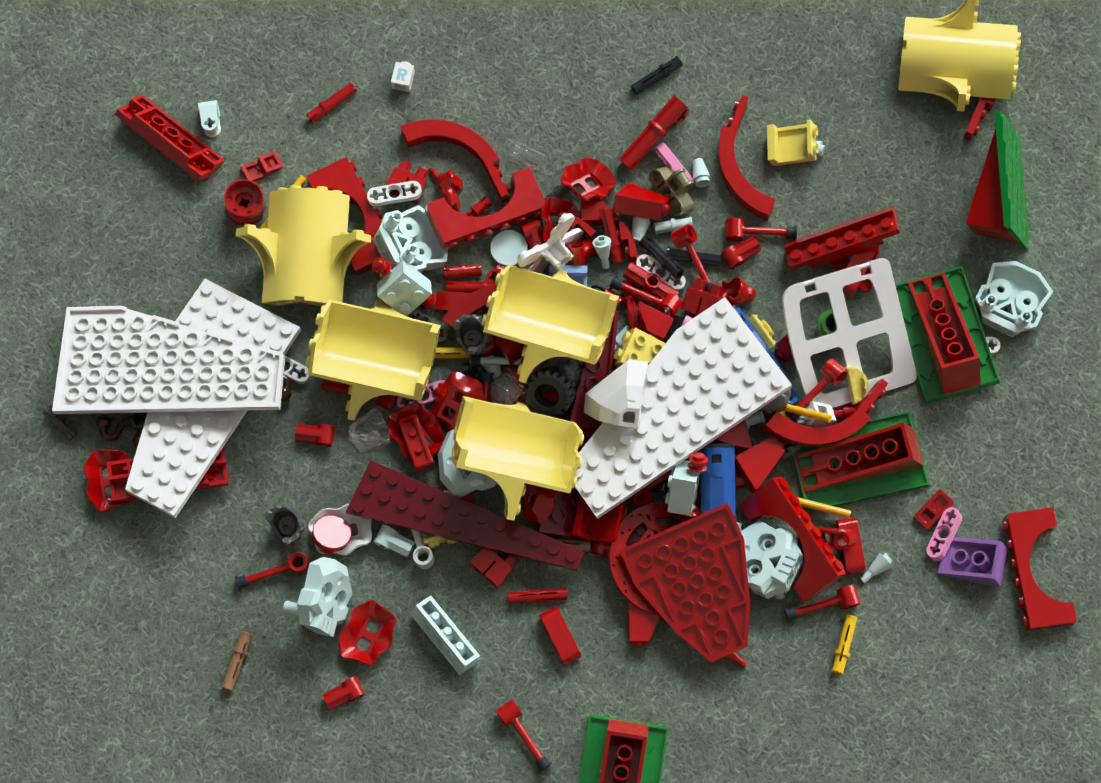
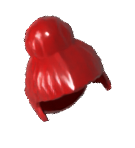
M735 277L730 282L722 280L721 286H723L721 296L725 297L731 306L736 304L739 306L743 302L751 303L755 299V289L747 286L741 278Z

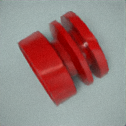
M240 179L232 182L225 190V209L230 221L243 227L245 224L254 225L259 222L264 214L265 205L263 191L257 183L248 179ZM245 203L248 207L244 208L242 204Z

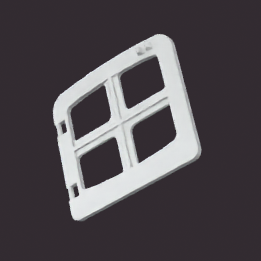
M879 258L791 285L784 291L782 305L794 363L805 396L818 384L810 360L813 354L840 347L846 367H854L863 372L857 351V342L881 333L887 334L892 370L889 374L868 380V391H866V394L881 379L888 383L885 388L886 391L911 384L916 380V368L891 265L887 259ZM869 267L871 273L861 276L860 270ZM869 279L875 291L882 317L853 326L850 322L843 287ZM814 284L815 290L806 293L805 286ZM827 292L836 323V330L831 334L807 341L801 320L800 301L803 298ZM849 387L828 393L820 392L809 405L812 402L831 405L834 408L850 403Z

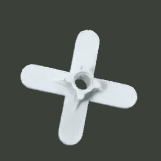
M565 213L558 219V225L550 232L551 236L548 241L540 246H534L529 251L521 252L517 257V264L520 267H524L535 262L528 270L541 274L550 262L559 271L574 257L567 248L568 244L577 242L582 237L584 231L581 228H573L567 233L575 217L571 213Z

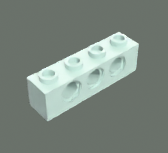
M429 596L417 604L411 616L456 672L461 675L473 667L480 655L433 597Z

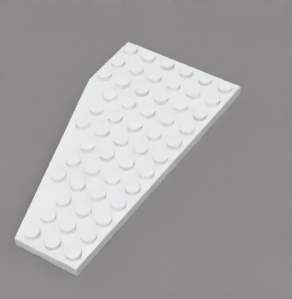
M207 279L203 280L175 321L187 327L204 332H213L233 338L238 342L281 352L284 355L301 332L299 326ZM248 410L148 412L125 490L176 518Z
M725 297L678 328L647 366L638 428L617 426L603 422L579 452L582 458V465L576 472L577 482L575 488L597 519L792 388V384Z
M124 306L67 307L52 412L54 414L280 410L285 355L284 353L264 347L259 348L238 342L233 338L213 332H204L187 327L179 322L133 311Z

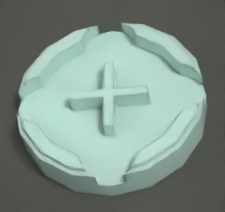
M505 230L493 238L490 251L497 264L504 267L508 265L517 266V257L521 252L528 251V244L520 233L514 230Z

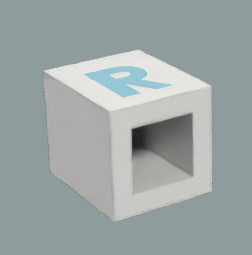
M408 62L395 63L391 79L392 89L410 92L415 73L414 65Z

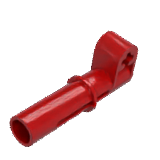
M673 95L653 120L648 121L647 127L622 154L619 160L633 171L661 137L666 136L667 130L674 123L677 125L682 123L690 112L688 107Z

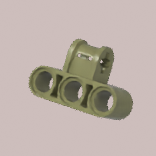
M668 166L654 169L649 174V180L657 193L670 197V213L674 216H680L692 212L694 203L687 192L693 187L694 182L689 180L685 174L686 170L680 168L673 172Z

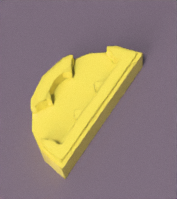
M751 315L748 317V320L768 348L771 349L776 342L772 339L774 333L765 320L760 321L757 318L758 315Z
M845 367L848 371L846 377L851 402L855 405L862 401L866 391H868V380L866 375L859 369Z

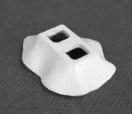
M349 504L343 505L338 509H323L308 524L311 535L315 522L327 515L341 517L348 524H357L358 535L351 536L350 543L346 548L333 552L340 555H349L356 548L368 545L372 539V519L369 520L346 514ZM315 544V547H316V549L318 550L319 553H321V554H326V553L323 552V550H322L321 548H319V547Z

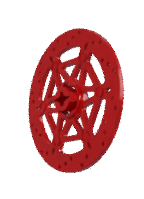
M665 502L644 505L626 516L620 523L617 540L611 542L609 548V566L613 580L620 592L637 608L659 616L661 615L643 595L639 596L640 591L629 578L623 557L619 551L627 547L626 542L630 534L640 524H645L647 531L639 541L646 539L647 536H653L654 532L659 533L671 528L658 525L656 518L669 517L680 520L682 514L672 513L671 515V512H667L668 504H665Z

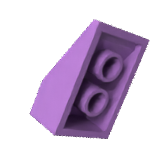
M954 537L946 556L940 560L938 574L984 585L1001 586L1008 549L1001 541Z

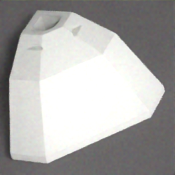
M627 360L595 385L585 395L584 413L601 422L638 428L648 362Z

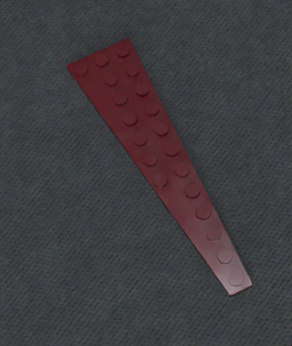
M619 312L614 314L608 338H606L604 349L597 363L594 365L584 362L576 394L574 395L575 399L572 402L567 420L575 422L582 430V434H584V440L582 445H579L578 452L581 451L601 425V421L584 413L585 395L612 373ZM572 488L571 493L557 491L554 510L543 524H538L537 532L582 539L572 535L579 498L582 497L576 488Z
M370 460L346 510V514L372 519L385 524H393L401 528H409L421 533L433 534L437 537L481 548H489L497 552H505L517 557H525L573 571L578 570L585 554L584 551Z

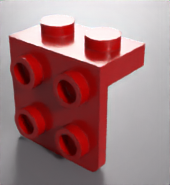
M580 497L572 535L590 541L615 542L619 531L623 505L619 504L597 519L584 499Z

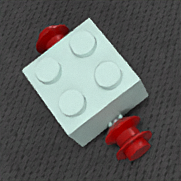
M384 256L378 257L373 261L372 272H379L378 276L382 278L377 283V297L404 316H408L421 304L423 310L433 307L435 295L432 294L431 281L404 260L393 269L392 262H385L386 258Z
M700 452L690 455L689 461L684 460L672 468L671 475H669L667 485L669 491L665 499V504H668L667 512L682 514L680 517L682 522L701 514L694 504L697 498L700 473L707 470L705 464L708 462V458Z

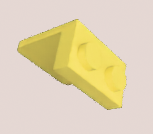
M633 328L623 334L621 339L623 343L621 348H618L615 352L613 365L620 367L627 360L646 361L649 365L666 343L637 328Z

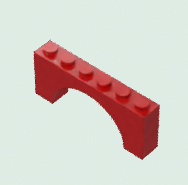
M345 157L306 177L311 188L316 189L317 186H324L329 191L339 190L342 191V194L350 196L349 200L363 214L365 219L364 234L371 235V243L361 247L350 261L356 276H359L371 270L373 261L381 257V253L378 252L372 239L380 228L382 216L378 208L374 209L368 202L367 193L363 189L365 187L364 181L361 177H357L355 173L357 169L354 162H349L348 158Z
M530 167L512 173L510 181L513 188V196L504 208L494 214L483 217L463 215L451 208L444 197L426 203L425 213L442 250L447 248L449 250L454 249L464 242L471 243L477 237L490 236L494 231H504L511 225L516 223L518 225L523 224L533 217L535 219L540 218L542 207L546 201Z
M782 477L772 478L739 504L749 521L759 519L764 515L774 516L785 521L797 533L804 550V568L800 578L793 587L803 602L812 600L846 574L842 563L835 558L832 548L825 543L821 537L820 530L814 527L810 521L809 514L802 509L799 499L792 494L787 481Z
M1054 507L1008 513L1004 517L1005 520H1002L1003 530L1007 531L1008 534L1006 546L1008 550H1011L1012 554L1010 566L1011 569H1015L1014 586L1019 589L1020 596L1017 597L1019 607L1023 609L1024 615H1021L1023 627H1026L1027 631L1074 625L1077 619L1073 602H1060L1046 595L1036 584L1030 569V553L1035 540L1041 534L1054 530L1057 527Z

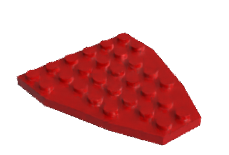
M729 503L620 549L635 587L673 630L710 662L748 647L750 594L745 539Z

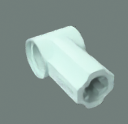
M387 525L381 526L373 541L376 545H382L384 549H390L406 558L409 557L415 546V542L398 534L396 530Z

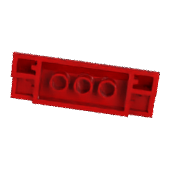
M143 95L132 98L128 105L117 109L115 113L124 124L131 127L138 135L145 138L149 144L155 146L164 156L174 161L178 167L184 169L197 181L202 179L208 180L225 161Z
M892 206L786 243L784 249L790 269L795 270L807 265L815 268L884 244L883 239L900 233L895 207Z
M224 447L194 491L229 486ZM134 458L107 462L112 503L139 500V498L125 490Z

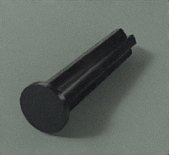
M667 246L666 254L673 257L674 260L692 262L687 250L669 248ZM696 252L702 264L721 266V255Z

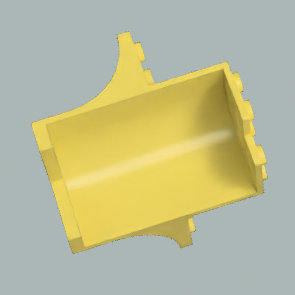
M964 0L956 11L941 18L906 17L898 90L924 92L944 97L956 106L957 111L963 112L965 111V105H969L970 96L1011 100V93H1015L1018 53L1021 43V33L1017 32L1018 26L977 23L978 12H974L975 5L979 6V0Z
M290 185L289 188L281 187L276 191L270 192L267 228L257 229L255 225L245 224L244 227L236 229V236L247 241L260 258L263 268L262 303L281 306L302 302L322 307L326 305L328 300L343 302L344 278L347 267L354 254L364 245L371 243V235L364 234L362 230H352V233L347 232L350 196L342 194V191L339 190L329 191L324 186H317L316 189L301 188L299 185Z
M508 265L505 269L501 270V273L497 274L495 280L497 289L496 292L493 291L492 296L488 297L486 307H489L488 313L484 315L482 325H484L483 332L526 344L522 352L524 361L523 364L520 363L517 372L520 375V382L527 383L533 369L539 363L553 357H570L594 365L597 363L610 332L619 296L584 286L572 280L567 275V271L562 269L551 277Z
M380 298L378 301H375L374 307L371 309L328 300L326 305L322 306L320 314L318 313L315 325H318V330L315 331L313 339H310L308 350H311V354L307 357L306 367H308V375L350 385L348 394L351 395V399L347 401L346 405L347 419L355 421L361 406L368 400L381 395H396L421 401L434 363L441 325L404 316Z
M463 396L454 429L453 440L455 443L452 447V461L456 468L485 474L501 486L505 498L503 514L506 519L514 521L515 516L519 515L521 509L519 502L521 496H524L526 492L525 483L571 493L572 488L576 486L577 469H580L582 465V458L578 452V447L582 445L584 440V434H582V430L575 422L530 412L525 403L519 401L515 405H503Z

